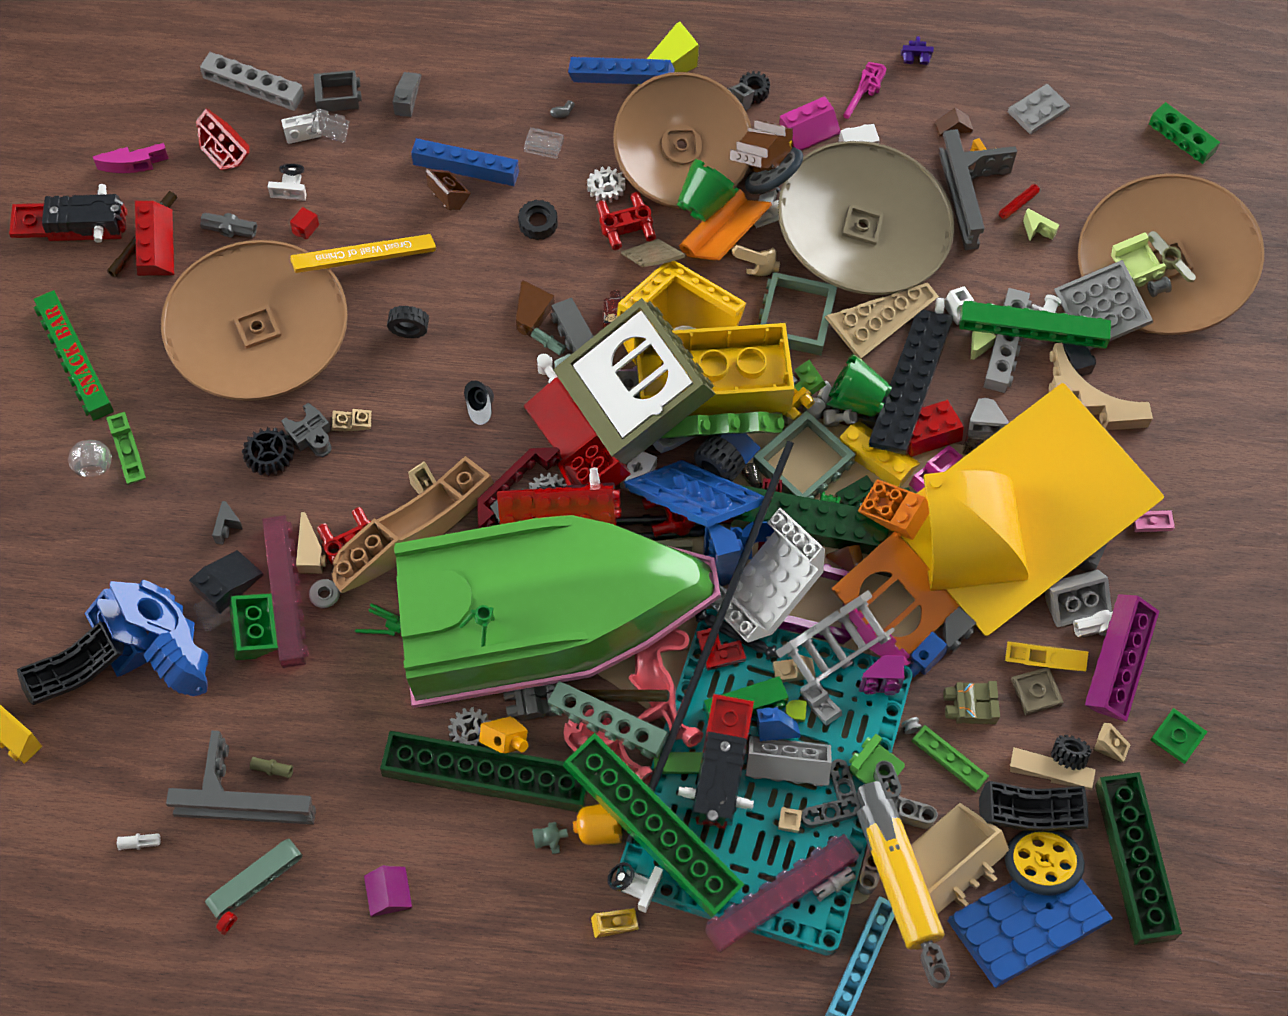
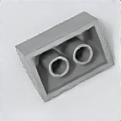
M1099 570L1061 579L1045 591L1046 603L1056 627L1072 624L1074 620L1091 617L1103 610L1112 612L1108 577Z

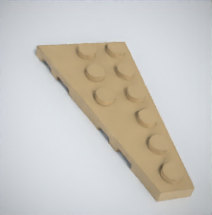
M927 282L903 292H897L853 308L829 314L825 318L853 354L863 358L939 296Z

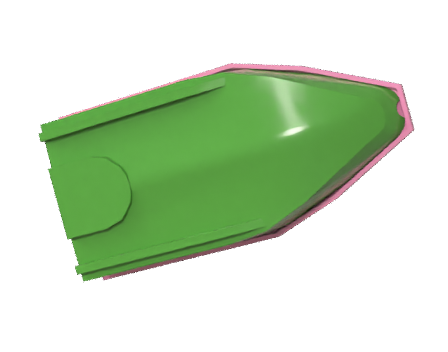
M573 515L534 518L395 543L394 547L397 563L401 636L405 658L404 669L410 686L411 706L413 708L558 683V681L565 682L592 677L647 649L721 598L715 558L667 546L610 523ZM482 605L489 608L493 607L495 618L494 621L490 620L487 625L484 647H481L482 626L475 622L474 617L463 628L459 627L472 609L476 610L477 607Z

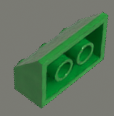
M272 595L231 596L229 608L235 660L256 659L277 650Z

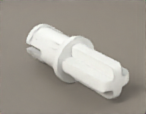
M137 833L136 836L118 837L117 848L118 850L135 848L141 850L142 847L159 846L161 842L160 835H140Z

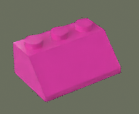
M825 96L780 115L779 125L793 129L792 148H797L801 151L840 134V127L834 108Z

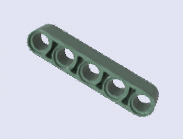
M291 839L284 840L210 895L205 901L206 905L219 920L226 912L234 911L295 865L302 858L301 852Z

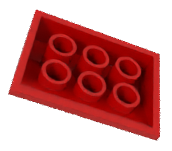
M558 377L554 378L524 405L525 410L552 447L560 449L561 459L565 458L596 433Z

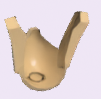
M738 244L731 248V252L736 258L756 264L755 268L746 269L747 274L767 276L773 272H779L780 262L776 261L777 251L774 248L760 252Z

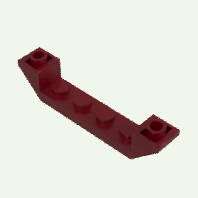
M557 447L530 448L477 499L478 527L494 526L495 515L489 508L497 500L498 491H509L510 487L514 483H518L522 479L523 474L527 470H531L536 462L547 471L551 467L556 466L560 461V449Z

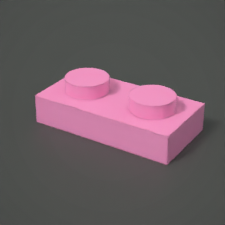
M1172 510L1148 511L1133 523L1135 532L1173 531L1175 528Z

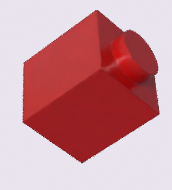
M302 207L290 221L292 232L297 237L307 240L319 226L317 214Z

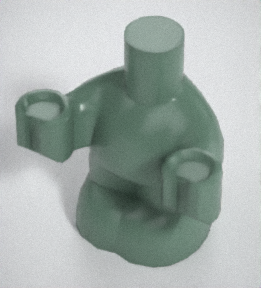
M556 822L548 823L546 828L533 829L536 849L550 845L552 854L560 853L558 842L560 838L568 837L567 829L559 830Z

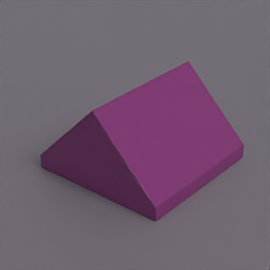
M382 865L364 875L371 917L412 909L406 867Z

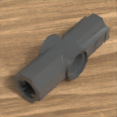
M205 212L201 216V228L218 231L226 237L239 235L253 238L257 232L256 222L239 219L231 213L221 216Z

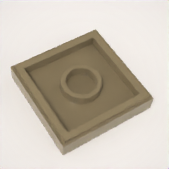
M1049 667L1011 678L1025 715L1057 707L1064 703Z

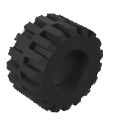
M710 435L694 452V460L698 467L731 482L745 468V461L740 452L730 442L719 436Z

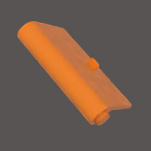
M739 189L737 194L711 218L701 222L679 247L688 257L720 261L772 206V203L747 200L745 193Z

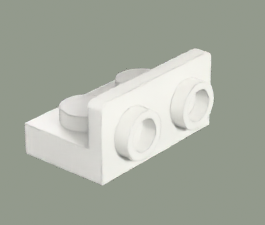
M315 112L281 120L288 144L321 137Z

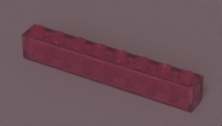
M286 515L264 518L262 520L279 661L282 668L305 665V657H309L307 645H304L303 639H306L305 627L301 626V621H304L303 609H299V603H302L300 591H297L296 587L300 585L298 573L295 574L294 568H297L296 556H292V551L295 550L294 539H290V533H293L292 523L287 521Z
M845 834L840 837L837 835L832 837L827 842V846L816 848L810 853L811 856L806 860L801 858L794 863V868L789 871L785 869L776 876L777 879L773 882L767 881L759 887L760 891L754 895L752 893L747 894L742 898V903L737 906L733 904L724 911L725 914L721 917L715 916L706 923L705 933L718 952H722L827 881L829 877L836 875L858 859L859 853Z

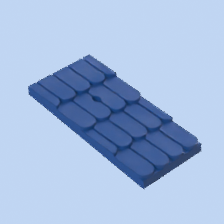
M684 460L624 481L625 488L629 489V492L646 497L647 501L667 507L671 512L686 516L688 520L707 527L760 507L764 496Z
M1067 863L1060 864V867L1064 870L1071 869V866ZM1031 870L1026 875L1034 876L1036 872ZM1047 875L1045 877L1050 882L1057 880L1054 875ZM1081 878L1067 892L1047 896L1030 892L1018 885L1015 880H1012L1005 886L955 912L947 921L990 982L997 988L1110 923L1112 917Z

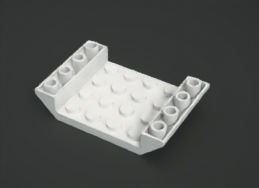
M781 508L767 522L775 531L744 568L724 618L747 642L772 635L824 570L825 548ZM720 585L721 598L711 604L717 612L727 589Z

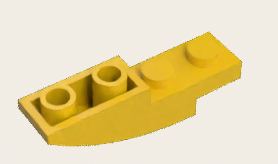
M1008 641L1005 661L1040 667L1086 671L1089 652Z

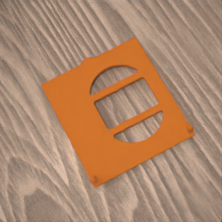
M894 531L835 584L831 590L846 605L859 596L860 587L868 576L877 572L892 574L884 584L871 594L873 597L867 603L870 605L896 580L913 596L915 601L883 629L886 632L892 627H896L917 606H920L921 619L917 628L909 635L902 637L893 636L897 641L895 645L899 650L903 648L910 654L960 606L946 589L930 591L927 573L930 569L901 538V533ZM863 617L862 620L868 625L867 619Z

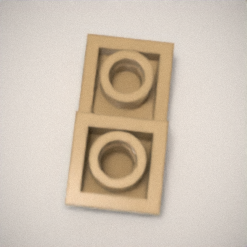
M353 409L352 412H332L331 431L371 429L370 410Z

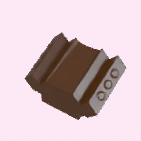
M754 120V128H748L745 136L739 142L736 141V150H730V160L749 164L751 171L756 173L775 169L792 150L789 142L793 139V129L783 125H776V123Z

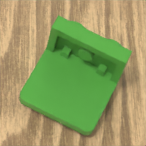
M876 733L872 739L868 737L861 746L864 749L860 754L856 752L849 761L851 763L850 773L864 784L875 782L874 772L876 765L880 761L892 763L897 777L905 767L904 762L880 745L882 738ZM885 770L879 771V773L883 776L889 775V773Z

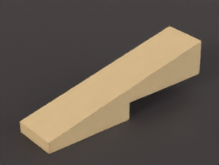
M1014 747L1010 772L1050 779L1051 783L1072 787L1084 786L1085 789L1092 790L1095 769L1088 767L1081 768V770H1077V768L1071 770V767L1067 769L1064 768L1065 765L1060 766L1058 764L1059 761L1055 762L1054 758Z

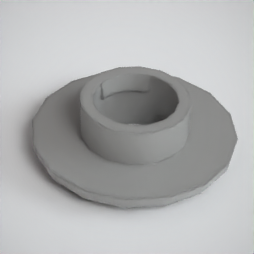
M329 579L315 582L309 590L310 601L320 608L333 606L340 597V591L334 581ZM324 590L330 592V595L326 598L319 596Z

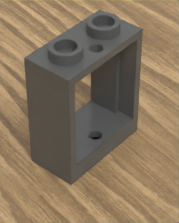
M355 70L314 74L315 102L318 112L359 109V101H362L361 91H358V88L361 87L360 77H356ZM352 85L353 96L324 99L323 88Z

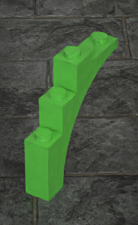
M768 412L687 416L661 438L674 439L725 434L781 433L784 427V420L782 414Z

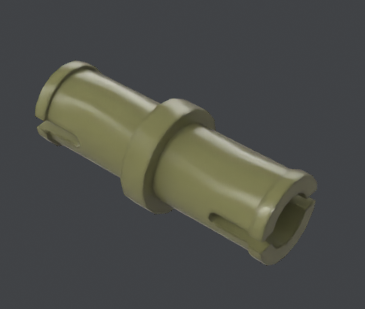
M253 757L250 762L251 770L266 772L270 776L275 774L290 778L293 773L292 765L278 763L274 759L269 761Z

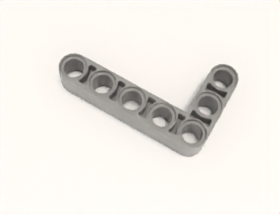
M899 797V800L895 803L900 819L904 824L921 829H929L937 819V811L930 805ZM902 809H909L911 811V814H904ZM922 814H928L931 820H925ZM868 843L857 882L858 890L864 895L874 892L880 878L877 867H872L867 862L868 860H874ZM863 880H870L873 886H865Z

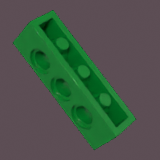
M1167 102L1152 114L1149 125L1153 129L1160 132L1201 164H1204L1216 153L1220 141Z

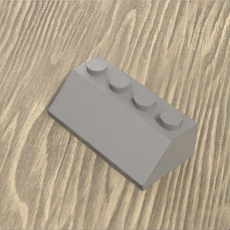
M749 737L746 776H750L753 779L768 778L773 781H792L796 784L829 785L832 764L831 745L782 739L760 741L759 737Z

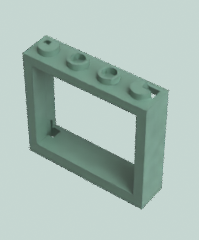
M773 272L772 279L768 278L766 289H769L768 294L765 293L762 304H765V308H761L759 314L761 324L757 325L767 324L776 286L826 296V305L817 340L787 334L789 349L822 356L829 326L825 316L832 313L837 287L828 283Z
M805 411L754 455L752 465L767 479H772L775 468L767 461L785 447L788 440L792 441L805 428L809 427L835 450L842 459L803 494L783 475H781L780 480H782L783 493L815 499L819 493L822 494V492L827 490L828 485L832 481L834 483L838 481L842 475L841 473L845 470H850L851 466L855 463L856 454L808 411Z

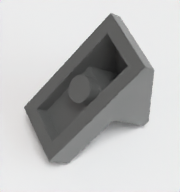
M226 501L221 503L212 534L215 543L223 545L225 538L229 536V528L243 529L240 520Z

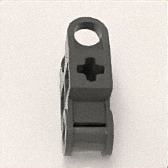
M306 403L302 406L306 413V417L302 421L294 422L286 417L281 420L290 440L300 452L307 447L319 457L327 456L331 452V444L327 435L331 431L330 424L320 411L311 404Z

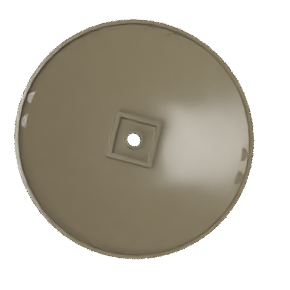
M844 141L820 147L803 157L801 166L783 183L779 195V223L791 251L813 274L847 291L868 295H886L903 292L918 286L929 279L940 268L953 242V212L947 195L939 182L915 159L882 144L866 141ZM858 223H864L867 227L863 228Z

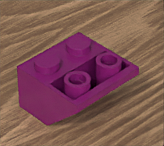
M883 655L863 673L859 692H864L868 695L875 693L895 695L899 693L904 681V656Z

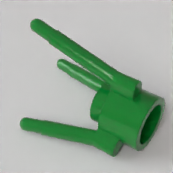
M371 603L370 607L372 608H369L368 611L387 619L385 627L388 630L355 629L356 633L395 636L396 632L401 633L400 616L394 615Z
M485 605L477 607L476 610L472 609L466 619L459 625L460 628H463L474 617L475 622L482 626L481 647H484L486 643L487 625L490 620H495L493 607L489 608Z

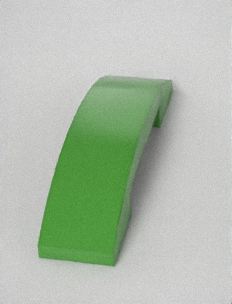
M122 412L106 417L127 485L145 480V472L126 413Z

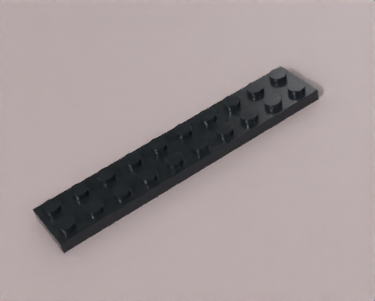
M921 310L915 315L890 383L891 391L887 397L885 396L884 405L869 440V447L906 455L953 322L952 315L937 314L928 310Z

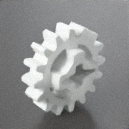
M601 167V171L595 169L594 174L590 173V179L587 180L588 192H590L591 197L596 196V201L601 198L602 201L608 199L611 203L612 198L618 200V195L623 196L625 178H622L621 172L617 174L616 168L611 171L610 167L607 170Z

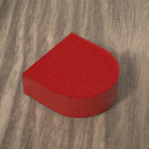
M231 911L226 912L218 921L216 929L221 934L226 935L238 920L237 916Z

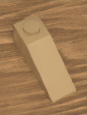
M301 512L296 560L298 572L322 574L323 567H326V555H323L321 546L306 513Z

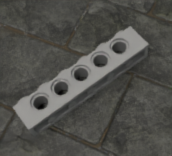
M209 52L200 66L204 79L293 111L296 110L304 97L302 85L298 82H292L281 76H275L267 71L256 69L251 65H245L234 59L225 58L220 54Z
M1009 288L1004 306L1030 309L1032 302L1029 300L1030 293ZM996 334L983 388L1005 393L1007 386L1011 387L1013 376H1010V374L1016 368L1017 361L1014 358L1019 355L1021 346L1018 345V341H1022V337Z

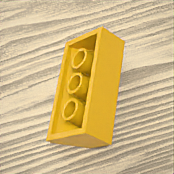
M861 421L851 424L839 437V440L856 454L854 460L883 481L901 488L919 467L920 463L907 453L903 455L869 447V440L873 430Z
M0 705V748L6 747L9 750L7 754L15 762L20 760L25 764L43 746L31 731Z

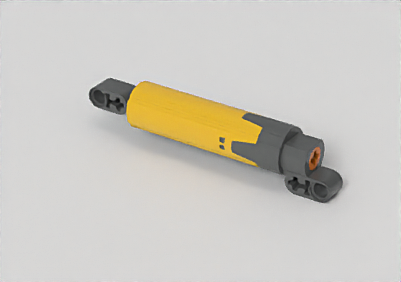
M880 761L876 765L874 772L875 782L858 787L857 797L861 808L857 811V816L905 945L910 950L922 948L920 959L928 982L934 988H942L949 980L950 971L940 946L934 943L940 941L945 934L895 806L901 793V784L892 763ZM885 770L889 773V775L883 776L879 773V771ZM928 952H930L931 955H935L934 960L931 956H927ZM933 973H942L944 979L937 980Z

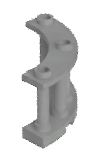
M869 590L840 608L841 613L838 610L776 650L780 658L785 654L788 657L791 656L808 683L801 688L802 692L808 688L813 691L821 685L819 681L839 667L845 669L853 663L851 659L878 642L882 645L891 639L889 635L895 629L892 627L884 632L867 606L869 605L867 601L873 597ZM855 608L858 611L861 610L878 636L865 644L849 619L848 613ZM837 620L843 623L859 648L849 656L845 655L830 632L831 628L829 625ZM817 633L825 637L840 660L831 668H828L812 644L813 640L811 637ZM799 645L805 646L821 670L822 674L814 678L797 652L799 651L797 648Z

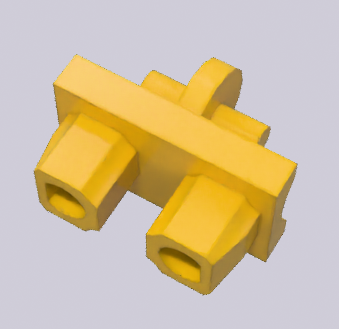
M805 387L800 391L794 388L791 411L781 413L795 421L802 415L798 410L802 404L807 409L815 404L811 397L812 393Z

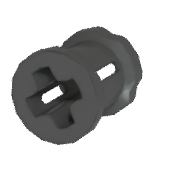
M1165 276L1155 282L1149 281L1147 288L1150 295L1156 297L1159 293L1171 292L1172 285L1169 278Z

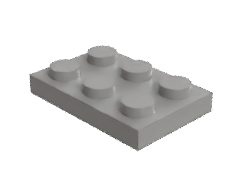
M1045 84L1009 107L1008 113L1031 135L1068 111L1070 105L1048 84Z

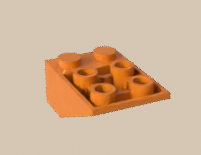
M877 479L858 512L892 532L896 531L901 533L903 537L913 540L929 515V507L926 497Z

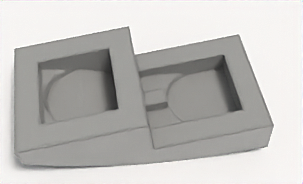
M821 685L813 691L809 688L804 692L800 691L801 696L807 701L809 707L826 726L842 716L841 709L829 698L828 692Z

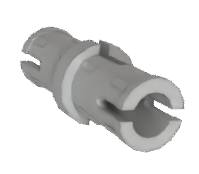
M847 867L838 875L829 877L827 882L813 889L815 896L823 891V893L818 895L817 899L822 901L831 893L839 892L842 886L856 879L854 873L850 874L852 870Z

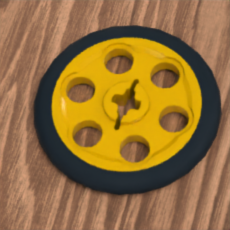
M1023 830L1015 835L1008 844L1009 851L1005 855L1006 868L1015 882L1030 892L1046 896L1058 895L1067 892L1081 880L1085 866L1083 854L1076 842L1061 831ZM1040 840L1044 845L1037 847L1032 842ZM1061 846L1064 848V851L1056 852L1053 847ZM1027 852L1030 857L1023 859L1018 853ZM1067 863L1071 866V869L1064 870L1060 867V864ZM1032 869L1036 872V875L1028 876L1025 870ZM1047 875H1054L1057 880L1050 882L1045 877Z

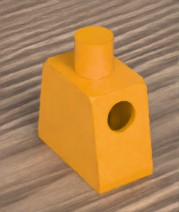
M512 716L481 723L479 742L500 753H509L517 750L524 752L528 748V742L526 741L528 731Z

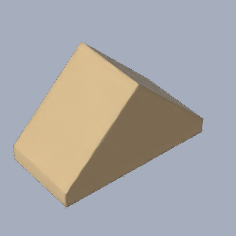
M422 462L408 472L410 484L418 494H421L436 482L425 462Z

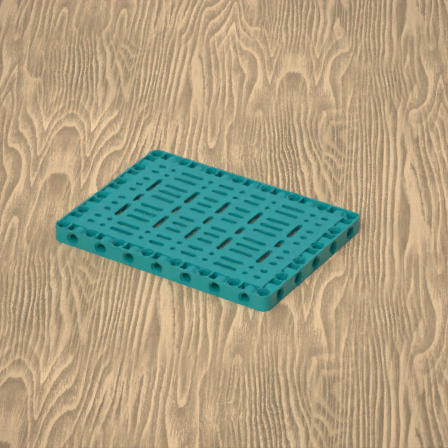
M715 609L706 610L707 615L717 616L718 612ZM700 621L697 625L676 689L677 713L685 695L682 691L688 688L699 660L694 655L701 654L696 632L711 628L704 621ZM777 628L772 635L760 638L759 640L765 642L768 647L776 645V650L784 646L781 644L782 642H790L800 634ZM721 632L718 633L721 645L725 642L731 643L736 641ZM812 638V644L818 653L828 654V657H822L828 668L840 662L828 642ZM742 644L746 661L738 663L737 667L732 664L707 671L705 666L682 722L687 727L696 728L698 722H704L703 738L693 747H687L682 739H677L671 752H690V749H695L696 752H703L708 727V720L703 711V702L706 699H710L707 697V693L714 672L718 671L720 673L714 694L722 695L729 676H734L735 678L731 691L747 687L750 681L756 684L772 679V677L747 670L748 667H753L774 673L771 658L767 660L766 654L762 653V658L758 659L756 657L757 651ZM799 645L797 647L799 655L812 658L805 646ZM841 647L846 656L855 652V650ZM865 653L857 655L851 659L853 662L845 669L839 667L829 674L827 678L819 681L824 689L843 695L842 698L829 695V698L841 709L842 716L830 723L826 733L822 731L823 722L817 716L814 726L808 728L807 723L811 708L807 704L805 722H798L800 736L831 745L832 762L836 759H841L847 763L848 767L851 766L849 761L853 757L852 753L857 752L860 754L864 749L861 747L868 737L872 739L875 733L882 738L880 745L892 753L912 679V671L908 666L904 665V677L906 680L903 681L899 693L895 695H885L884 693L868 695L864 692H859L856 682H861L863 673L880 658ZM785 654L781 658H777V661L791 660L792 658ZM813 660L815 675L817 677L820 674H822V672ZM858 664H864L867 668L861 669ZM837 676L843 677L842 682H837ZM798 680L804 683L803 686L808 683L807 680ZM783 682L789 697L788 703L792 700H799V697H802L800 691L803 686ZM852 698H857L858 701L853 702ZM871 702L872 706H867L866 703ZM786 706L783 709H781V711H783L784 713ZM852 711L854 716L848 737L842 738L841 734L847 713ZM887 711H893L896 716H889ZM755 715L751 716V721L757 722V717ZM866 715L869 719L863 741L858 743L856 738L862 717ZM666 721L663 730L669 735V725ZM750 725L748 736L759 737L757 727ZM798 738L782 739V740H791V741L804 742V741L799 740ZM842 748L844 751L839 752L837 749ZM745 754L743 764L747 765L748 754ZM653 760V763H652V766H651V769H652L653 771H654V760ZM843 768L838 769L839 780L842 779L841 772ZM742 769L738 797L745 798L750 782H753L755 784L751 801H754L753 808L743 809L736 807L737 811L734 813L732 826H726L719 849L714 848L719 828L717 826H710L705 845L729 869L731 865H735L748 870L747 874L734 870L731 871L749 887V892L743 893L741 888L711 918L663 869V875L651 901L822 955H833L837 951L842 938L867 845L863 829L856 826V822H860L858 816L840 821L838 827H834L833 823L807 828L800 822V828L804 829V833L778 830V826L774 825L773 821H779L781 808L784 805L787 794H792L793 796L789 809L795 810L799 809L803 798H806L808 801L806 808L837 801L831 779H829V785L816 786L817 789L812 790L788 783L785 780L753 779L750 776H746V770ZM662 774L654 793L670 809L673 805H676L678 807L676 815L683 821L686 811L692 810L694 800L678 796L676 792L679 791V787L696 789L697 785L695 782L698 774H688L686 781L680 779L682 774ZM853 775L852 780L857 793L858 787L865 784ZM841 784L839 790L841 793L847 794L850 792V787L847 784ZM776 789L778 791L774 806L770 808L768 807L771 791ZM830 790L832 793L826 794L825 791ZM848 804L847 808L842 809V812L843 810L849 809L850 812H853L855 806L851 807V805ZM827 808L826 816L833 818L836 811L833 808ZM751 812L764 817V820L760 821L747 817L746 813ZM808 813L807 818L805 819H809L810 822H813L814 818L818 817V815L811 816V814ZM691 818L688 827L700 838L704 825L696 824V820ZM737 825H741L742 831L734 854H730L729 847ZM764 832L765 838L757 861H753L752 855L758 834ZM818 833L819 837L816 838L813 836V834ZM778 836L780 837L778 850L773 865L769 866L767 860L774 837ZM833 837L835 841L830 842L828 838ZM790 841H794L795 848L788 870H783L782 865ZM626 843L620 863L626 862L630 864L636 874L650 879L655 868L654 859L641 845ZM810 847H814L815 854L810 872L805 877L802 875L808 850ZM825 852H829L831 855L824 880L819 881L817 877ZM852 860L856 866L849 867L852 870L850 874L854 873L856 879L842 886L839 892H833L822 901H819L817 899L818 896L813 894V889L827 882L829 877H834L848 867L845 861ZM623 866L625 872H627V870L630 871V868L628 866ZM761 873L787 881L789 886L785 887L760 879L757 875ZM803 886L804 891H799L798 887ZM668 888L672 891V894L664 896L661 894V890ZM759 890L764 891L763 898L757 896ZM774 895H778L780 897L778 903L773 902ZM841 899L845 905L839 907L835 904L834 900ZM795 901L800 903L799 909L793 908ZM810 906L815 907L814 914L808 912ZM748 913L753 919L745 921L741 916ZM790 926L793 929V933L786 934L782 928ZM831 939L834 942V946L827 947L823 940Z

